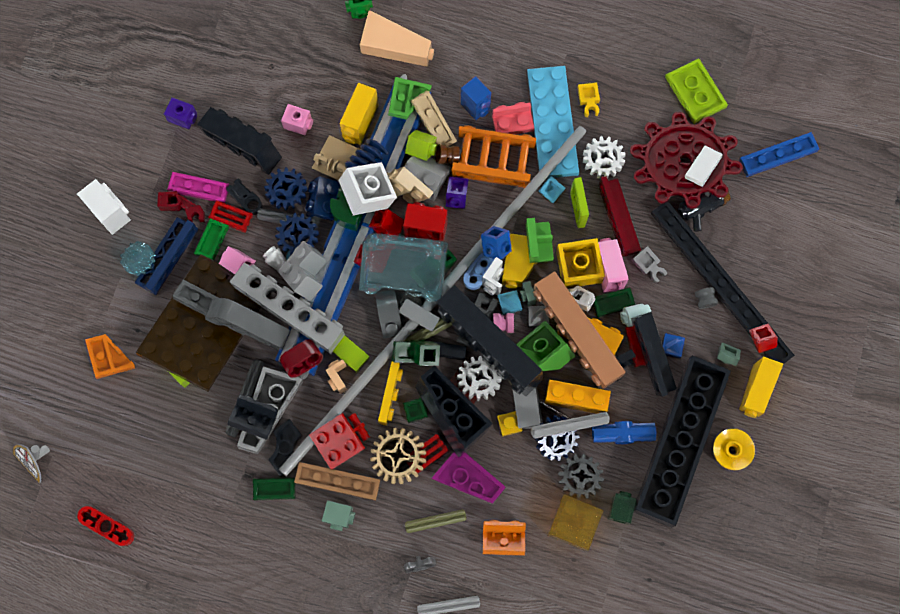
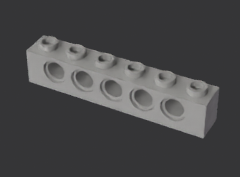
M244 262L230 281L235 289L308 339L313 340L315 344L330 354L345 335L342 329L343 326L334 319L331 322L325 318L327 315L318 308L313 310L309 307L310 303L302 297L299 299L294 297L293 291L286 286L283 288L278 286V282L270 275L265 277L261 274V270L253 264L249 266ZM261 281L259 287L252 288L253 282ZM277 292V296L274 299H268L269 293ZM287 303L294 304L291 310H284V306ZM303 314L310 315L309 320L305 322L300 321V318ZM320 325L327 326L323 333H318L316 330Z

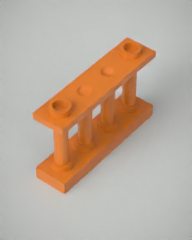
M469 125L459 126V137L464 138L460 162H453L452 177L523 188L530 183L531 174H527L525 170L529 148L535 149L536 138L528 134L514 135L475 129V127ZM471 139L483 141L480 161L477 166L467 163ZM491 142L502 144L499 166L496 169L488 168L487 166ZM510 145L521 147L518 170L515 172L506 169Z

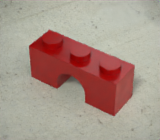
M389 209L375 211L369 227L376 232L377 241L375 245L361 244L353 262L370 273L382 274L394 249L398 235L401 233L404 220Z

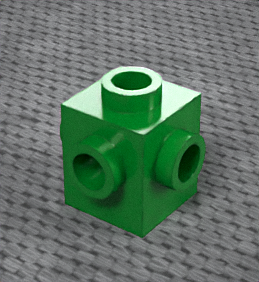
M372 0L345 1L347 13L351 12L352 19L365 18L370 8H373Z

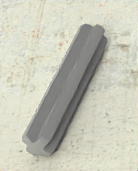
M478 596L422 604L417 606L418 614H440L480 607V600Z

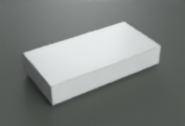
M704 146L685 174V178L703 187L722 158V154Z

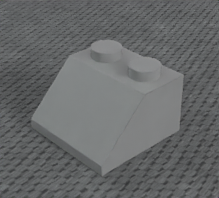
M412 156L404 166L434 192L429 198L432 201H435L452 170L451 167L445 164H437L436 160L431 157L425 161Z

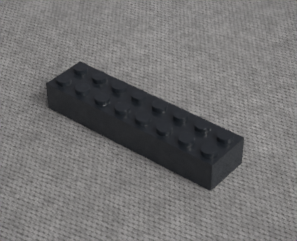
M693 355L687 360L632 512L671 528L677 525L731 370Z

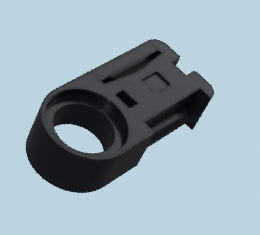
M236 179L233 186L229 185L227 187L229 195L245 211L257 215L258 210L263 208L260 198L241 184V179ZM251 201L259 203L258 207L254 210L248 208V204Z

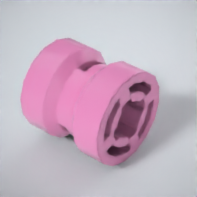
M493 313L494 324L502 331L514 333V313H507L505 316L500 313Z

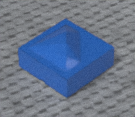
M665 333L662 343L665 354L681 358L685 338Z

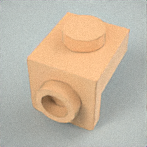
M335 360L328 365L326 372L330 377L328 383L333 391L338 390L341 394L347 388L337 373L347 366L344 360Z

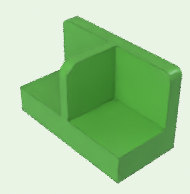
M527 218L526 234L529 262L553 261V235H551L550 223H535V218Z

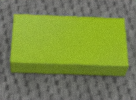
M345 335L333 350V353L341 360H344L356 373L370 358L369 355Z

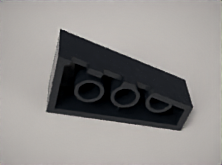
M210 107L197 124L204 135L223 147L227 146L237 156L242 155L253 166L256 167L259 164L267 175L272 172L282 158L268 134L257 132L250 124L244 125L237 117H229L222 109L216 110Z
M433 366L420 377L415 388L459 458L486 434L493 423L436 366Z

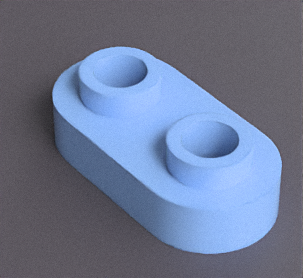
M481 253L465 272L463 277L464 285L470 290L479 289L482 286L483 275L494 260ZM482 262H486L488 265L486 267H482L480 264ZM476 278L477 282L471 283L470 279Z

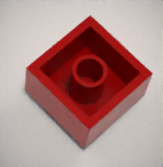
M419 202L408 203L403 225L405 238L444 245L448 224V210L437 205L428 207Z

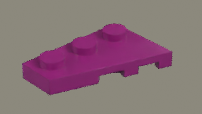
M455 451L431 478L434 481L491 504L495 502L506 488L469 455L464 453L458 458Z

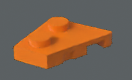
M106 334L85 339L96 379L135 369L134 363L123 354Z

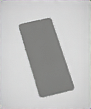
M408 299L405 300L399 310V313L430 331H433L440 319Z

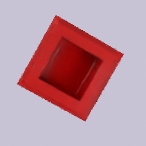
M769 324L749 330L759 353L777 347L778 337Z

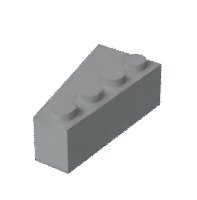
M263 367L253 399L264 404H270L279 410L270 432L271 434L303 383V378H291L286 373ZM242 431L237 447L241 450L259 454L267 440Z

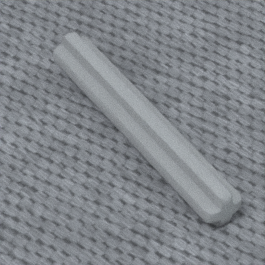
M601 412L531 427V434L536 439L605 425L609 423L610 417L607 412Z

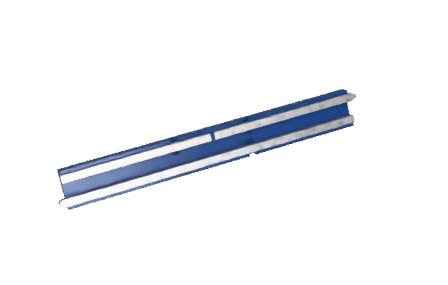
M403 74L400 78L407 79V76ZM393 86L370 138L378 141L387 150V155L382 152L380 153L383 158L382 160L377 158L375 160L377 163L382 162L385 171L388 173L393 169L397 170L403 166L407 156L405 150L408 136L413 131L418 130L422 121L416 110L413 111L407 120L388 116ZM375 211L363 213L357 231L344 228L334 221L325 242L322 255L327 262L315 275L323 287L311 301L306 298L304 299L310 303L309 307L313 310L318 308L327 315L325 318L331 322L333 319L338 320L360 268L359 265L353 262L360 245H369L375 231L369 227ZM303 314L300 321L305 322L309 320L310 315ZM320 325L316 332H325L327 326ZM291 326L288 328L290 332L283 350H279L275 360L280 363V357L284 352L304 340H308L307 337ZM316 344L323 355L325 350ZM319 364L300 375V377L305 379L308 374L314 376Z

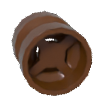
M438 145L435 155L437 164L449 163V165H453V162H459L460 149L458 146L447 147L446 145Z

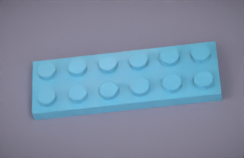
M565 66L527 69L539 171L574 132ZM576 145L547 178L550 176L556 178L579 175Z

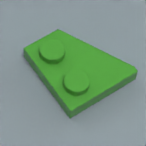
M395 77L388 116L407 120L415 110L411 100L425 91L430 92L432 85Z

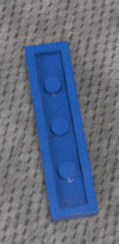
M812 132L740 157L739 162L743 165L746 177L818 152L819 146Z

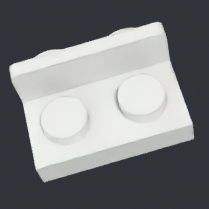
M497 257L482 277L483 290L492 296L494 294L499 295L502 287L498 281L503 275V261Z

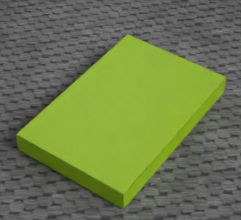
M699 58L665 76L693 124L728 106Z

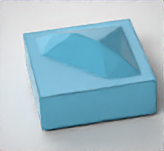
M550 176L538 192L553 204L566 188Z
M517 290L497 295L502 315L522 310Z

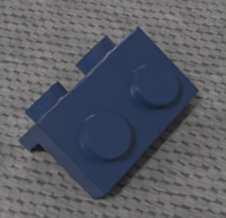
M321 176L312 180L308 186L309 200H307L305 205L306 216H316L333 221L330 200L331 198L338 200L337 194L340 189V183Z

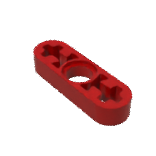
M85 506L79 510L77 518L82 525L119 546H128L133 542L134 532L127 526L94 507ZM85 512H91L90 515L98 520L96 522L89 519L86 520ZM105 520H109L111 523V529L108 532L101 530V523ZM116 530L121 533L127 531L126 536L128 539L120 541L121 537L113 533Z

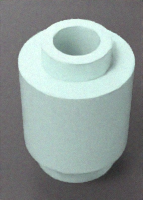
M643 303L624 307L623 312L620 313L621 321L627 327L633 326L631 318L651 312L648 304L644 305Z

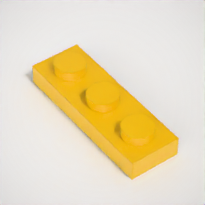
M393 361L391 362L378 419L379 424L386 426L388 421L393 419L394 409L391 407L393 401H397L399 389H396L397 381L401 382L403 375L400 363H394Z

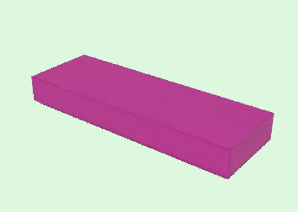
M172 172L167 190L168 192L177 191L181 195L214 202L217 200L225 203L229 183Z

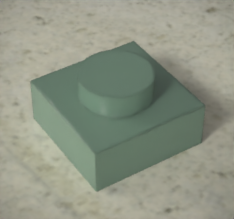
M531 281L523 283L522 290H520L522 301H526L527 306L536 304Z
M721 343L717 359L725 364L737 366L741 350Z

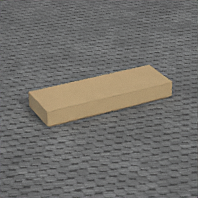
M425 91L411 100L429 134L437 137V145L441 144L449 147L457 141L429 91Z

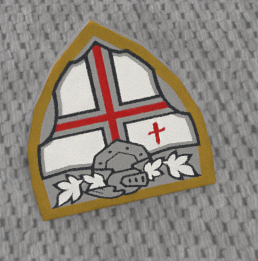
M22 444L15 445L13 448L14 456L41 483V473L36 461L50 452L49 448L46 445L41 448L33 445L30 452L29 448Z

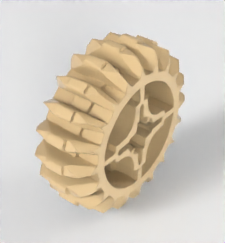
M393 428V435L386 430L385 434L387 437L384 439L382 435H379L378 438L382 442L379 444L374 441L373 443L378 449H371L372 454H377L376 457L370 458L371 462H377L372 468L374 470L380 468L377 475L380 477L385 473L383 480L386 482L392 477V484L396 483L397 478H399L400 484H404V477H406L408 482H411L410 474L418 477V473L415 472L416 468L420 471L424 469L419 465V462L426 463V459L420 458L421 455L426 454V451L419 450L424 446V443L416 444L420 439L419 436L411 439L413 432L409 431L405 435V428L401 429L400 434H398L397 428ZM398 440L394 449L384 450L390 442ZM404 441L412 444L415 456L405 453ZM401 450V454L405 457L399 458L396 462V458L392 455L398 454V451ZM382 456L392 460V472L385 468ZM413 462L408 470L398 473L403 463Z

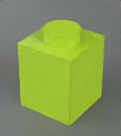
M418 130L413 131L408 136L405 154L427 161L437 151V137Z

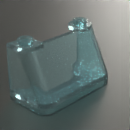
M368 234L363 241L359 290H363L367 294H376L382 288L421 292L427 301L439 300L442 297L448 243L438 240L387 234Z

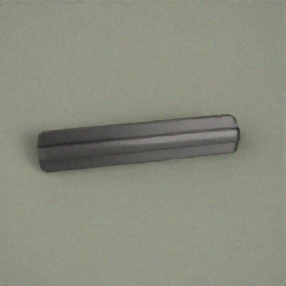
M259 209L257 218L262 221L281 224L280 220L286 222V216L288 215L290 218H293V214ZM312 218L311 224L315 223V218ZM300 223L301 227L308 228L305 224Z

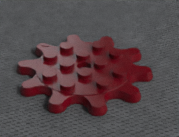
M675 112L672 115L671 126L663 128L655 122H649L645 125L644 129L650 137V142L645 145L634 144L631 146V155L645 162L644 167L634 173V180L638 184L655 183L658 186V190L655 193V199L658 203H666L671 196L679 195L685 199L688 208L695 209L700 205V195L702 193L709 192L718 198L725 197L729 189L723 183L722 177L725 175H738L742 172L743 165L739 161L731 160L727 156V152L737 146L738 140L733 135L725 137L716 136L713 132L716 120L713 117H705L699 124L692 125L687 121L686 115L683 112ZM707 146L721 153L722 158L702 187L686 179L685 174L703 147ZM689 158L691 163H681L680 159Z

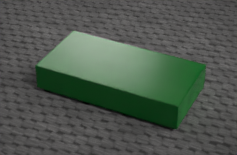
M210 218L194 254L198 257L201 254L214 261L229 226Z

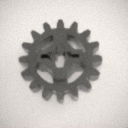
M575 454L573 461L567 458L566 463L568 465L562 464L560 466L564 472L558 473V476L563 477L559 484L565 485L562 491L569 490V497L576 494L577 500L581 498V495L584 496L585 500L588 499V493L592 496L596 495L594 489L600 490L601 486L598 482L604 481V478L599 477L603 470L597 469L600 463L593 464V457L591 456L587 460L585 459V454H582L580 459ZM578 464L575 471H568L572 465ZM587 465L592 469L594 474L588 471ZM582 472V475L586 478L580 482L579 478L574 475ZM568 480L574 483L575 489L569 484ZM586 483H593L591 488L584 490Z

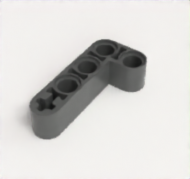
M226 298L212 299L205 319L211 323L227 325L278 350H283L290 332L289 329Z

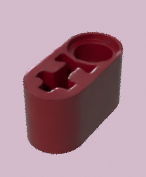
M308 339L284 352L280 357V363L288 376L295 378L318 365L322 361L323 355L314 341Z

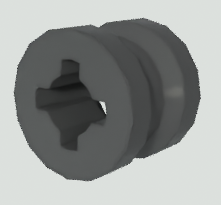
M713 287L695 292V297L699 300V309L710 308L718 304V300L714 297L715 289Z

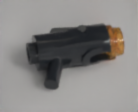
M729 191L723 198H718L709 192L702 193L700 195V205L695 209L688 208L685 201L680 203V207H678L679 215L686 220L693 218L694 232L702 231L701 218L704 217L705 213H711L717 208L726 205L731 199Z

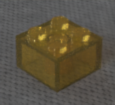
M564 494L561 497L547 536L583 551H588L604 510Z

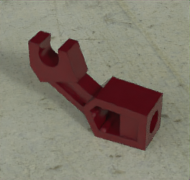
M177 191L158 192L157 206L160 211H180L183 208L189 221L193 222V217L199 215V221L205 222V212L200 205H196L182 197ZM171 199H176L178 201L176 204H170Z

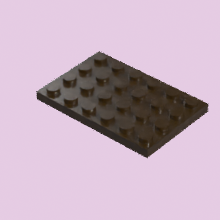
M201 254L184 279L218 298L230 299L256 313L261 309L259 304L232 286L230 281L235 275L233 272ZM253 282L252 288H257L260 286V284L257 282ZM172 297L137 349L136 354L209 392L244 335L224 325H216L207 321L205 315L174 300Z

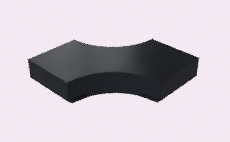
M290 419L273 431L277 444L274 454L268 459L280 477L284 474L279 468L293 454L297 441L302 437V434Z

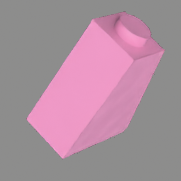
M611 238L601 239L598 243L605 274L604 280L601 283L603 293L624 289L628 282V275L617 239L611 240Z

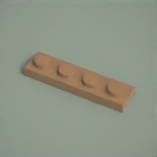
M299 462L294 481L296 484L374 501L377 499L381 482L380 479L334 469L331 470Z

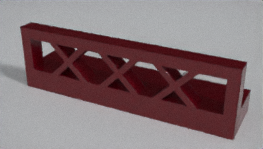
M607 176L601 177L598 185L615 239L618 241L621 255L625 257L641 252V248L619 180L617 178L608 181Z

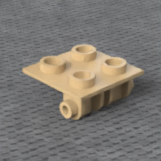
M329 135L320 153L315 154L313 159L315 163L312 169L339 181L346 170L345 162L350 161L352 155L356 156L355 151L361 149Z

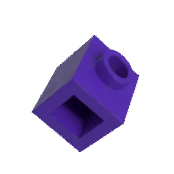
M171 98L164 116L168 122L190 129L191 124H194L197 119V112L193 105Z

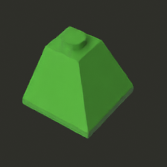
M546 321L516 344L543 371L561 369L575 357L568 344Z

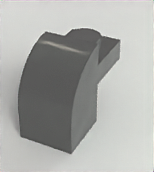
M395 289L375 293L383 339L395 337L402 329Z

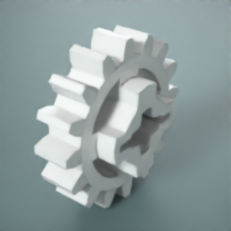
M600 136L598 142L596 139H593L592 145L587 144V150L583 152V156H585L583 157V163H587L585 166L586 170L591 169L590 175L597 173V178H600L601 175L608 178L609 174L614 177L616 171H621L622 165L625 163L623 159L625 152H621L622 145L616 146L617 140L612 143L610 142V137L604 140Z
M479 356L478 361L471 357V363L464 361L465 368H459L461 374L457 375V380L460 381L458 387L463 388V394L469 393V399L476 396L477 401H479L480 397L483 396L485 400H488V394L494 396V389H500L498 383L501 382L502 378L498 376L496 372L498 370H495L493 364L489 366L485 361H482V356ZM488 370L491 372L493 379L492 377L488 376ZM479 376L483 377V379H480L479 381L476 380V378H479ZM466 378L471 382V387L467 384Z

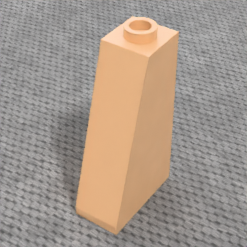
M372 11L368 12L360 42L362 54L428 66L429 60H432L434 55V49L431 48L430 40Z

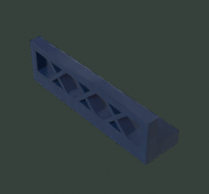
M176 218L135 281L136 285L157 295L198 231L193 222ZM179 224L183 225V228L176 236L175 230ZM169 242H173L168 251L166 252V244ZM163 258L157 266V268L155 269V261L157 259ZM152 275L146 285L142 283L146 276Z

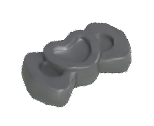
M417 556L416 562H408L404 565V571L411 573L434 567L436 560L433 557L421 560L420 556Z

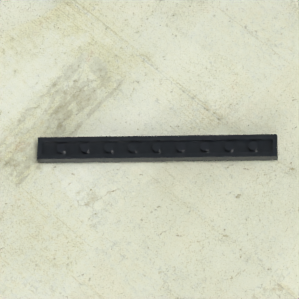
M668 201L651 212L654 219L707 284L715 289L716 295L750 336V329L769 324ZM774 331L778 337L777 347L764 351L769 359L784 364L795 355Z

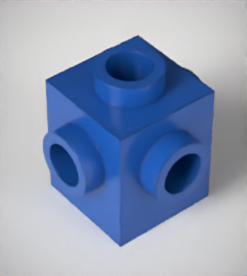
M493 226L481 234L484 256L493 260L497 257L501 260L512 252L509 230Z

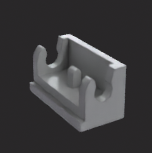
M536 386L526 397L522 393L519 395L513 390L518 428H523V430L531 429V427L543 423L538 387Z

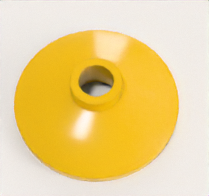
M727 429L716 437L713 444V453L717 462L724 468L741 470L752 462L755 455V446L751 437L744 431ZM730 447L735 448V454L729 452Z

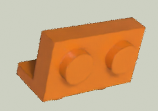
M484 521L483 554L525 556L526 523L519 521Z

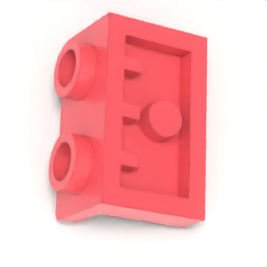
M518 102L513 106L501 105L492 110L495 132L516 135L534 131L531 103Z

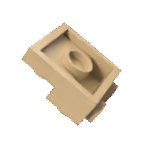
M405 167L397 170L393 169L390 173L386 172L396 196L403 195V198L409 203L429 199L434 193Z

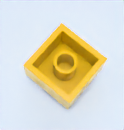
M598 238L558 244L556 255L561 281L566 288L603 282L605 274Z

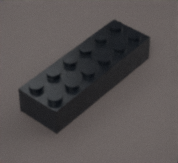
M455 285L437 301L441 319L446 324L451 323L456 334L461 338L465 337L468 340V345L475 352L479 350L483 355L482 359L489 366L493 364L498 370L496 371L503 380L508 379L512 384V389L520 395L522 393L526 397L543 381V370Z

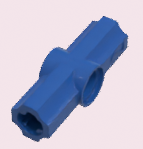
M620 421L614 424L592 427L593 443L615 442V444H632L634 442L656 441L655 423H632L631 421Z

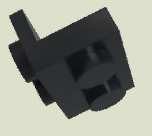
M239 395L227 425L267 440L279 410L270 404L261 403L249 396Z

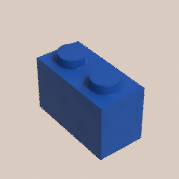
M475 76L461 88V105L475 120L486 116L490 111L491 92Z

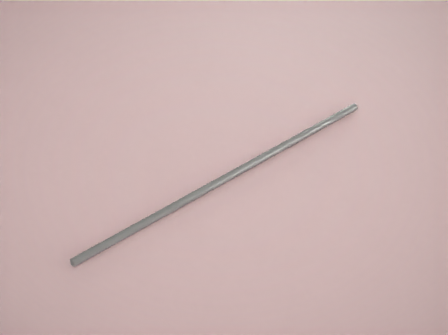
M579 126L491 227L503 228L584 136L586 130L582 126ZM481 239L421 306L422 308L430 312L437 304V301L455 284L482 253ZM410 319L312 432L340 415L393 355V341H405L419 325L418 323ZM309 435L279 468L285 476L292 471L314 445Z

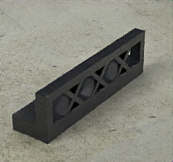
M652 312L633 317L631 321L655 394L662 397L668 395V392L676 390L677 387Z

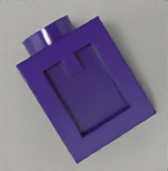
M449 177L446 207L465 209L469 179Z

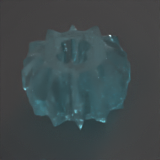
M136 241L135 244L130 243L128 248H124L125 253L120 255L122 258L120 263L128 273L137 276L141 273L146 274V270L152 269L151 264L156 262L153 258L156 254L147 243Z

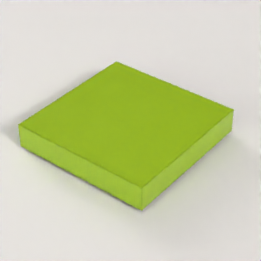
M579 177L574 178L570 195L576 225L578 228H584L589 217L582 178Z

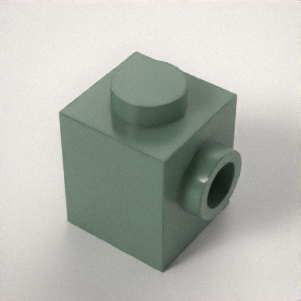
M327 500L322 522L331 524V529L342 531L343 528L348 529L349 524L353 525L356 513L353 512L352 506Z

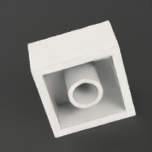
M382 162L347 168L339 179L353 215L388 209L397 198Z
M95 179L77 193L112 235L131 221L127 216L129 211L105 183L100 184Z

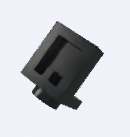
M631 349L615 358L625 369L633 364L632 361L636 356Z

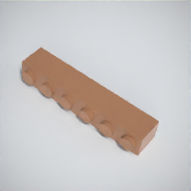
M554 271L534 284V297L538 302L542 301L546 307L544 310L547 316L556 321V328L562 336L565 334L569 340L567 343L573 352H577L581 357L579 361L585 369L590 370L592 373L591 378L595 385L601 386L604 389L621 378L626 373L557 273Z

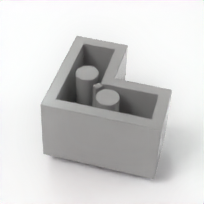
M302 241L288 260L282 264L278 272L294 292L311 301L323 287L315 275L327 260L318 250Z

